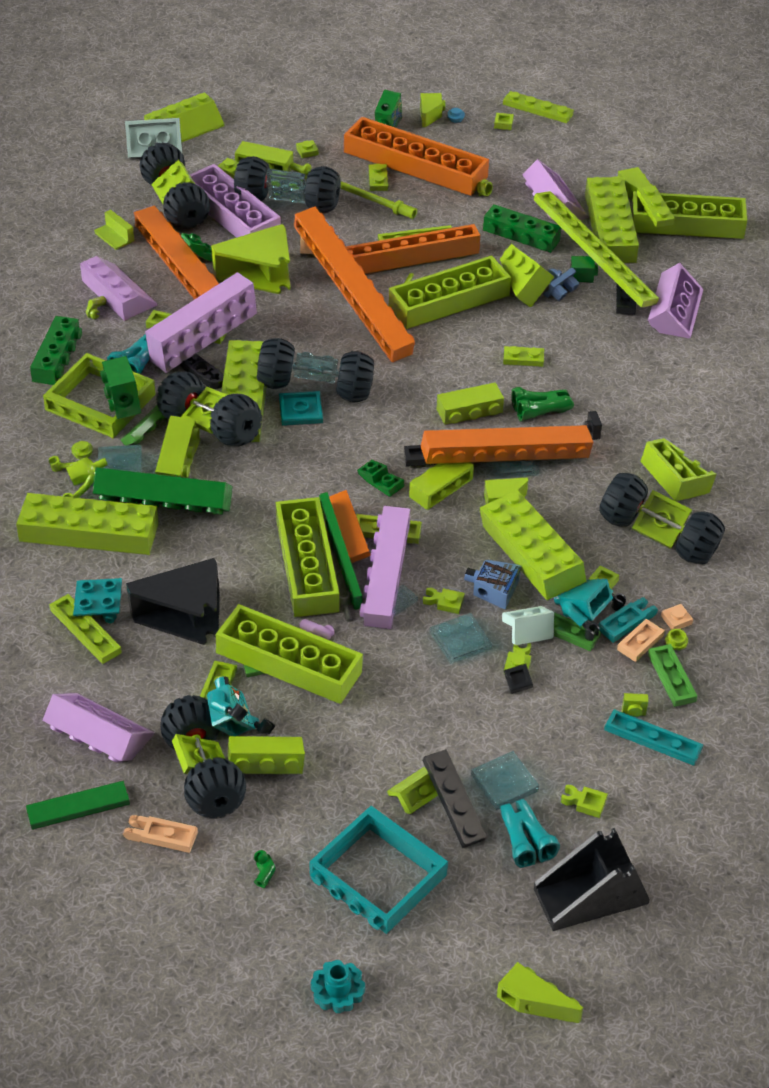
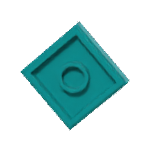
M320 391L279 393L282 426L323 423Z

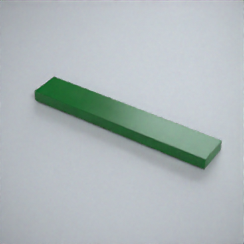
M328 492L320 493L319 498L323 518L347 590L350 592L353 609L357 610L361 608L363 603L362 593Z

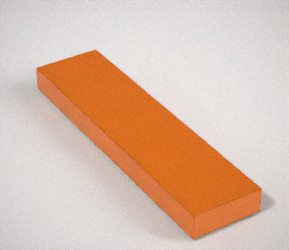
M347 490L329 496L351 563L371 556Z

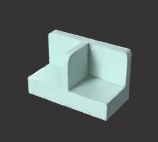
M538 606L504 612L502 614V622L512 626V643L514 645L548 640L554 637V612L545 607Z

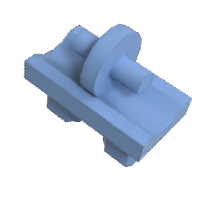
M553 268L548 270L554 278L549 284V290L544 292L543 295L547 298L552 295L558 301L563 299L568 293L563 288L564 286L572 292L579 285V282L573 277L576 271L570 268L562 274L560 270L557 271Z

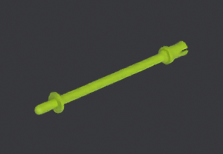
M296 163L290 164V168L301 173V177L304 180L307 179L309 172L312 170V166L309 163H306L304 166ZM341 181L340 189L391 208L396 215L401 214L412 220L417 215V208L406 205L401 200L393 202Z

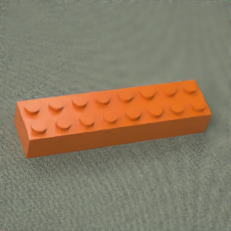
M361 117L344 134V153L376 164H387L388 168L470 196L477 190V184L482 179L488 178L489 159L365 117Z

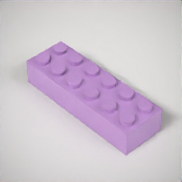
M215 164L190 174L194 183L207 193L210 203L208 215L236 238L281 224V217L248 190L236 186L241 190V195L235 193L234 179Z
M237 272L145 331L150 361L167 373L181 364L182 361L192 357L195 353L257 314L253 282Z

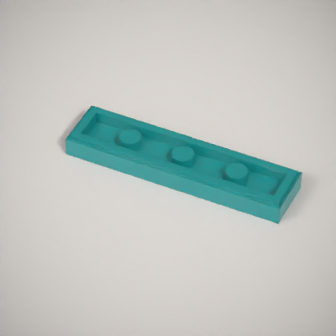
M615 709L604 727V730L693 766L703 749V744Z

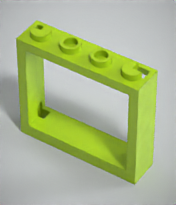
M86 353L43 395L45 410L115 438L136 415L117 419L116 415L111 417L65 398L89 373L101 377L100 371L103 370L102 362L106 360ZM133 372L142 409L156 395L155 380Z

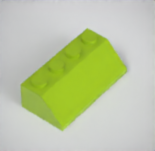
M205 92L144 115V120L179 118L181 143L225 126L215 101Z

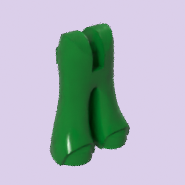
M522 387L512 388L511 391L512 406L515 412H517L520 422L550 412H566L574 407V402L566 389L534 392L527 391Z

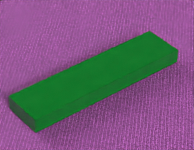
M123 780L26 805L31 829L34 830L130 805V801Z

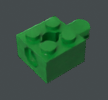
M127 356L103 361V370L100 371V375L105 385L103 387L106 400L109 399L110 412H115L117 419L141 414L136 380Z

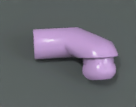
M303 619L300 622V629L327 640L331 639V636L334 635V629L330 625L322 626L307 619Z

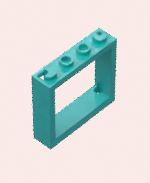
M370 806L309 861L310 877L315 884L319 886L322 884L336 900H343L348 904L353 913L356 915L361 914L374 929H381L387 934L447 876L448 861L373 806ZM369 830L429 873L387 914L327 869Z

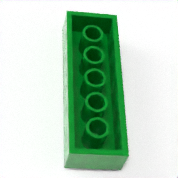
M96 467L92 494L98 495L99 499L104 501L117 502V499H120V502L138 504V501H142L143 505L159 507L160 503L168 509L180 510L181 506H185V510L192 512H202V509H207L206 512L211 514L223 515V511H230L233 486L226 482Z

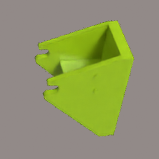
M283 224L211 245L213 274L219 282L225 281L238 272L253 282L254 289L280 294V287L282 286L287 287L288 290L291 289L288 270L290 258L286 228Z

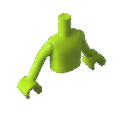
M52 456L48 460L54 472L67 469L74 486L85 482L74 494L65 493L64 497L80 498L94 483L96 467L104 468L108 466L105 458L94 463L87 457L70 463H61L58 456Z

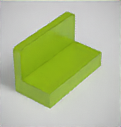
M111 209L104 212L106 225L95 229V234L115 250L134 242L133 226Z
M422 767L387 790L389 796L398 797L407 814L413 813L438 796L425 767Z

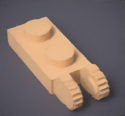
M132 815L128 823L136 828L128 827L123 833L124 837L128 840L142 841L143 843L190 853L198 834V829L196 826L151 816L148 818Z

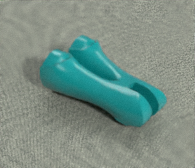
M146 334L129 348L110 353L107 360L127 356L132 371L141 374L150 360Z
M525 799L516 801L517 813L514 812L510 803L501 805L502 819L512 844V856L519 868L535 865L536 853L541 863L553 859L560 850L559 841L542 827ZM523 830H526L532 845L529 843Z

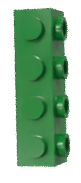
M495 204L484 215L483 231L551 253L561 239L562 228L559 225Z
M55 316L30 366L32 382L54 385L63 376L64 367L70 361V354L76 349V341L81 339L82 336L79 319Z

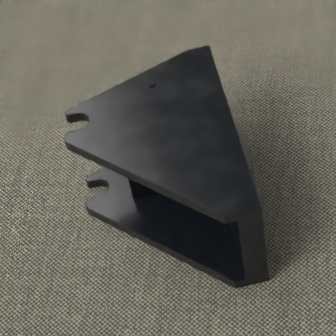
M215 558L126 583L130 614L134 623L202 645L207 643L206 635L213 634L215 636L218 632L220 590L218 567Z
M612 828L611 833L607 836H604L602 831L594 833L534 883V891L552 931L649 904L650 900L615 828Z

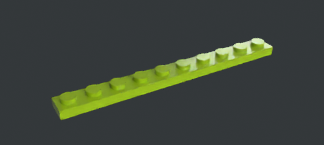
M551 191L535 193L533 200L641 308L657 304L659 298Z

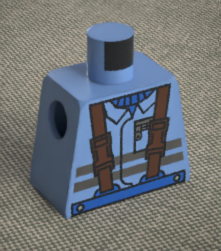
M485 560L480 571L468 567L464 580L474 583V596L506 609L520 580L521 566Z

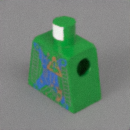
M384 90L375 109V121L396 128L402 119L401 93Z

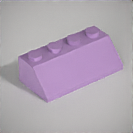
M537 159L523 174V177L526 179L525 184L534 191L533 195L535 193L551 191L579 220L589 218V215L562 178Z
M98 256L80 263L82 281L95 294L104 296L106 304L123 320H127L157 306V303L115 264Z
M681 263L661 273L655 294L659 299L656 305H652L648 321L659 333L690 338L703 288Z
M78 693L53 694L42 720L50 724V729L69 734L71 740L79 743L84 742L89 745V749L92 751L104 752L109 755L108 758L117 763L132 760L155 733Z

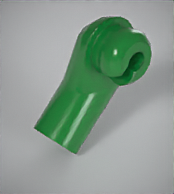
M259 850L255 853L254 860L260 873L254 883L261 888H265L275 873L276 866L266 851Z

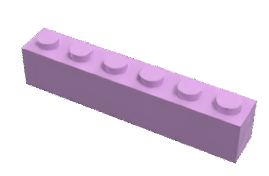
M384 506L382 515L378 514L377 528L380 529L379 532L374 534L376 550H371L370 562L373 563V566L368 567L367 580L370 582L369 585H365L363 594L366 603H362L360 608V617H364V626L387 629L392 627L410 526V509Z

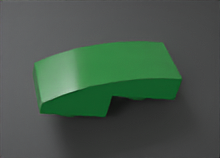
M181 234V237L193 252L213 262L211 245L203 243L201 237L197 234Z
M370 460L357 470L358 474L366 482L389 497L405 486L404 479L388 473L387 466L375 460Z

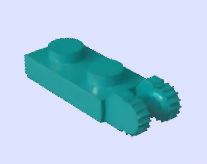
M642 597L599 622L600 632L614 643L634 630L645 619L650 620L658 613V608L652 605L641 611L648 603V600Z

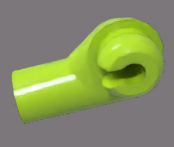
M104 296L89 300L86 309L88 318L97 319L99 317L100 311L97 308L106 304Z

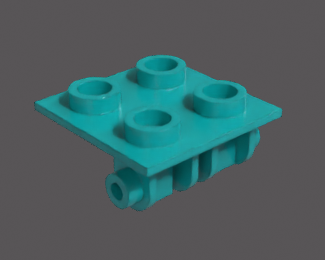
M122 578L78 580L76 583L73 616L102 615L106 623H113L117 618V614H120Z

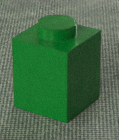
M571 256L570 268L576 271L573 277L578 282L594 283V276H598V264H595V261L590 256Z

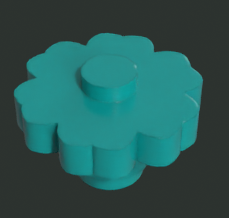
M340 960L325 962L323 970H316L311 980L314 1002L323 1010L332 1008L335 1013L351 1011L353 1003L362 1002L365 993L362 971L356 968L353 963L343 964Z

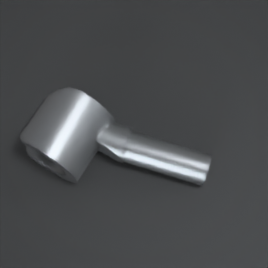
M346 591V597L339 596V607L343 608L347 622L352 621L349 610L351 604L349 591Z

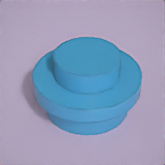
M452 108L448 111L447 117L451 122L459 123L464 119L465 112L460 108Z

